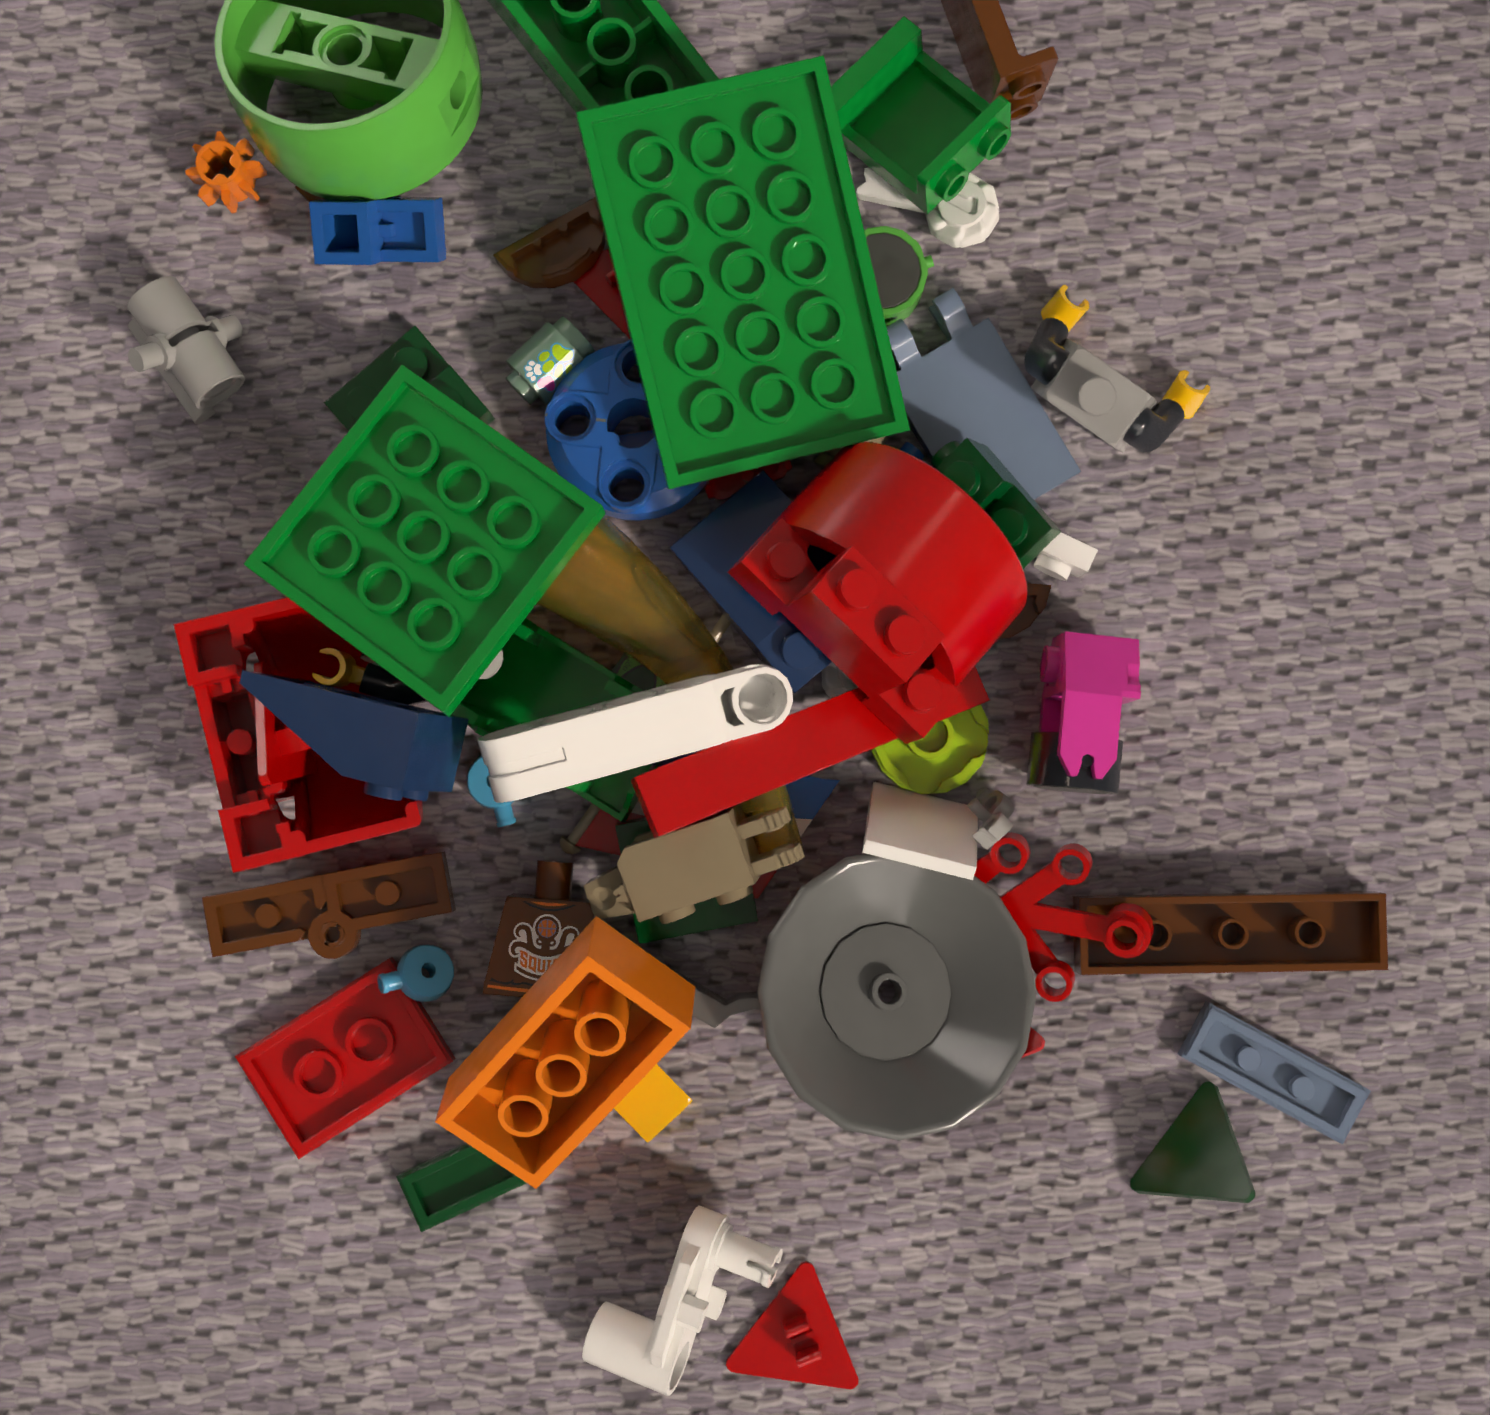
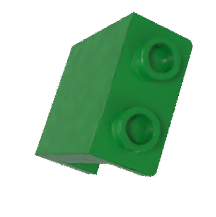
M905 16L831 86L845 148L927 215L942 200L948 202L956 197L965 186L969 173L984 159L992 160L1004 149L1011 136V102L1000 95L991 104L926 54L923 51L922 30Z

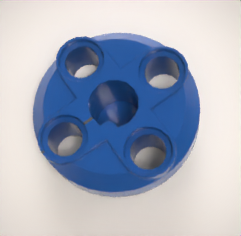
M631 339L624 343L597 350L578 363L557 386L551 401L547 405L544 416L548 450L557 473L600 503L606 512V516L629 521H642L660 518L682 508L698 495L709 480L668 490L653 430L625 435L614 433L617 425L630 416L640 415L650 418L642 383H634L626 378L627 372L637 364ZM572 415H582L590 419L589 427L578 436L570 437L560 432L562 423ZM632 478L644 484L642 494L631 502L618 501L612 496L614 487L624 479Z

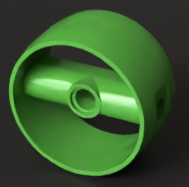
M225 0L216 25L214 42L217 66L228 98L258 149L283 176L300 189L329 200H380L391 198L415 189L436 176L454 160L469 140L480 114L483 85L476 43L459 0ZM377 12L403 13L420 17L442 28V33L439 40L347 19L346 17ZM275 79L330 92L340 105L352 110H363L376 104L383 105L359 117L322 124L293 122L267 113L269 94Z

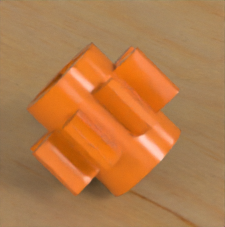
M217 131L215 141H211L204 146L199 144L192 146L197 153L196 167L186 169L185 173L193 183L203 185L199 189L197 196L208 207L215 204L218 198H220L233 214L237 212V202H241L248 197L255 201L260 199L254 189L256 178L266 176L267 170L259 161L250 160L254 155L255 149L246 138L238 141L234 147L221 131ZM224 166L229 170H234L228 178L219 173Z

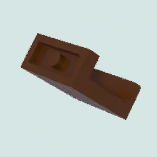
M941 0L974 91L990 104L1000 95L1011 102V121L1033 112L1038 107L1037 102L1041 101L1059 59L1054 46L1021 56L1017 52L998 0Z

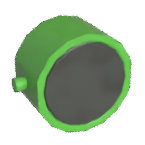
M888 226L867 228L864 232L886 326H889L901 318L904 320L909 317L918 306L928 276V268L934 267V262L931 255L924 257L919 243L903 230Z

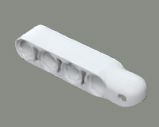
M765 664L748 665L719 674L703 675L504 728L480 737L478 744L484 765L488 767V779L494 801L497 803L510 802L771 730L780 725L790 713L793 703L792 688L788 679L776 668Z

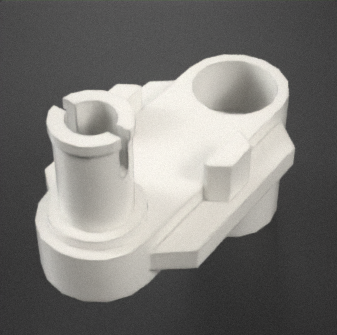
M698 1205L684 1229L668 1282L660 1301L656 1319L652 1320L613 1303L604 1302L597 1311L588 1330L582 1353L583 1361L656 1392L670 1396L682 1377L696 1333H700L705 1316L717 1320L722 1311L727 1295L726 1290L712 1285L715 1273L719 1267L761 1283L762 1286L769 1288L778 1271L774 1264L775 1262L780 1263L782 1249L768 1246L733 1232V1225L729 1224L730 1219L728 1216Z

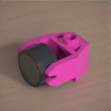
M1065 631L1052 638L1051 646L1045 645L1040 663V680L1044 682L1039 732H1031L1027 786L1089 794L1119 793L1123 741L1119 740L1121 706L1141 698L1139 639Z

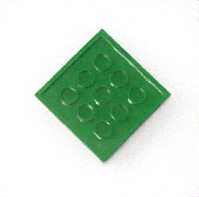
M401 365L244 562V565L450 717L606 512L600 503L407 367Z

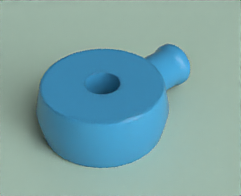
M481 755L471 764L468 770V791L478 804L494 810L498 828L516 823V818L511 807L514 801L503 803L494 801L488 779V767L484 765Z
M418 945L410 948L403 954L398 963L397 971L379 974L377 983L380 992L383 994L401 989L406 996L413 1000L422 1002L434 1001L441 998L449 990L454 978V966L451 958L443 949L434 945ZM421 968L429 972V978L422 975Z

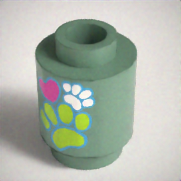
M562 316L553 325L546 322L506 360V363L513 371L505 379L529 405L537 398L545 405H548L561 380L586 356L594 353L595 350L582 333L568 319Z

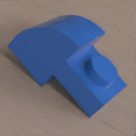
M391 197L380 200L319 199L309 202L315 264L373 265L379 262H441L446 260L442 197Z

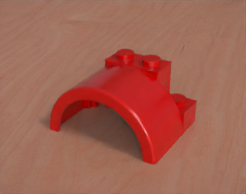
M860 442L842 448L728 571L771 615L780 611L867 695L861 702L905 744L924 738L962 694L957 689V686L1021 613L1026 604L1028 594L1025 573L1013 547L998 525L971 496L951 479L926 462L902 450L874 442ZM809 545L826 550L836 555V557L818 572L809 559L807 550ZM932 654L934 667L928 670L921 668L922 663Z
M287 597L173 624L189 687L194 688L221 800L222 809L218 810L233 873L414 828L421 824L423 818L422 801L402 797L401 801L365 794L363 793L365 781L341 776L313 749H310L317 764V773L268 786H262L259 781L255 697L239 683L242 670L246 671L248 656L255 652L259 662H267L273 675L317 682L313 678L312 673L333 678L340 669L339 660L335 656L320 653L321 649L334 648L345 651L355 659L356 665L366 668L368 662L360 658L362 653ZM353 683L341 687L342 689L361 693L359 692L360 686ZM294 799L295 819L287 818L282 813L277 802Z

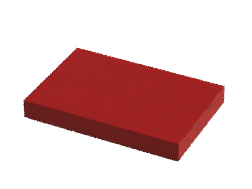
M393 957L385 960L235 1056L298 1160L456 1059L420 1001L409 998L401 989L390 991L386 994L380 992L377 983L378 975L397 971L398 965Z

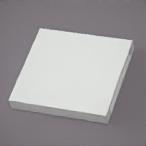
M873 782L862 853L973 880L977 868V841L972 835L978 831V817L966 804Z

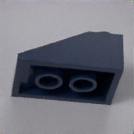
M761 470L668 548L728 619L761 662L779 670L788 679L792 692L796 693L832 661L780 611L771 615L728 573L732 566L792 503L765 471ZM809 545L807 550L808 557L818 572L836 557V555Z
M242 670L239 683L341 776L365 781L363 793L401 801L402 797L427 801L429 791L452 792L469 719L454 715L448 717L442 712L381 699L304 679Z

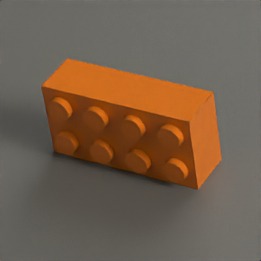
M595 916L448 1078L435 1122L537 1189L691 1029L696 987Z

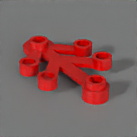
M1014 832L1005 834L992 846L989 852L977 859V868L974 876L986 884L1000 872L1014 874L1021 871L1031 853L1030 845L1026 838ZM1076 843L1062 846L1057 851L1053 861L1003 895H999L1026 938L1031 967L1037 974L1035 980L1036 990L1041 997L1051 1002L1062 1001L1070 995L1075 983V974L1070 965L1055 957L1035 929L1101 941L1112 954L1122 958H1133L1145 952L1151 942L1154 930L1153 921L1149 913L1141 906L1133 903L1118 904L1106 915L1037 903L1062 885H1077L1088 877L1092 867L1091 854L1084 846ZM1004 844L1016 846L1021 853V859L1016 862L1005 860L1000 853V847ZM1067 855L1076 856L1082 861L1083 870L1078 873H1070L1063 868L1061 859ZM1121 926L1130 927L1136 932L1137 940L1132 943H1123L1117 939L1114 930ZM1048 973L1060 974L1065 979L1066 986L1060 989L1050 987L1045 981V975Z

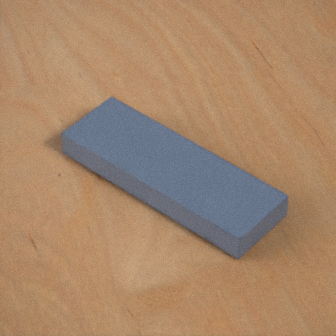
M1205 1001L1178 1052V1055L1342 1145L1371 1090Z

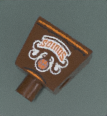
M537 860L535 895L513 893L507 896L484 981L483 994L523 997L595 918L588 899L571 898L573 862Z

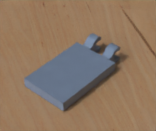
M954 288L933 299V305L928 308L948 342L925 356L921 357L915 340L902 318L887 326L908 423L931 461L936 452L947 443L952 441H960L962 443L966 437L988 446L1034 500L1081 472L989 317L973 326L966 308Z

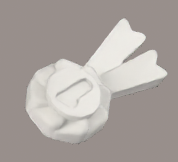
M865 168L864 177L866 182L859 186L856 191V195L860 200L924 213L871 168ZM969 173L965 186L956 197L948 202L942 200L928 215L925 213L930 233L936 239L954 248H964L985 241L999 221V205L994 187L976 175Z

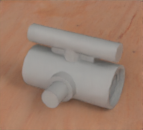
M172 276L161 277L151 281L130 298L127 308L134 319L129 322L127 327L140 344V346L131 348L128 352L131 366L137 372H143L155 367L194 423H203L215 414L213 406L231 397L240 389L246 379L225 349L227 342L242 336L243 329L239 319L234 315L220 319L214 316L203 317L178 280Z

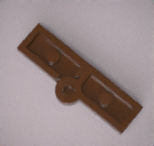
M445 851L202 897L212 957L308 939L311 948L318 955L326 959H337L350 954L358 946L361 939V929L456 911Z

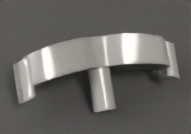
M982 787L976 792V798L972 799L967 805L983 821L980 829L972 836L986 850L1007 834L1013 826L1009 817L1014 811V804L999 790L990 792L986 787Z

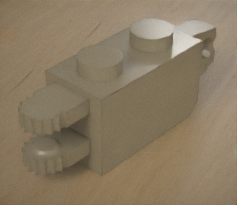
M738 804L656 839L652 831L637 835L634 841L623 849L617 866L590 879L584 885L586 897L590 902L594 916L604 919L635 913L639 922L658 916L661 924H666L696 911L694 904L715 897L718 905H724L750 895L753 892L751 885H754L762 874L786 867L805 857L800 843L783 844L759 854L753 836L778 830L784 824L791 821L787 807H777L746 818L741 804Z

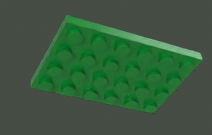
M824 55L576 112L578 129L668 490L910 430Z

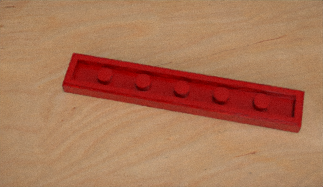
M933 658L924 661L920 667L927 670L934 667ZM975 666L957 686V689L962 694L938 722L990 700ZM858 687L788 715L780 725L771 730L703 749L631 779V783L652 834L656 839L894 741L898 737L861 702L867 695Z

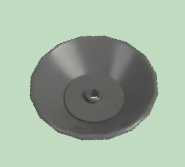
M870 854L845 857L799 888L768 935L757 989L767 1049L798 1098L844 1130L897 1141L951 1130L999 1095L1027 1050L1037 995L1026 938L995 890L975 876L973 880ZM885 980L890 981L895 989L894 997L888 1003L882 1002L878 995V988Z

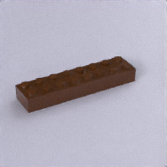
M1386 893L1073 896V909L1106 915L1118 904L1133 903L1139 905L1149 913L1154 926L1148 948L1141 955L1133 958H1122L1112 954L1101 941L1074 936V971L1080 975L1388 970ZM1121 926L1114 930L1117 939L1123 943H1132L1137 940L1136 932L1130 927Z

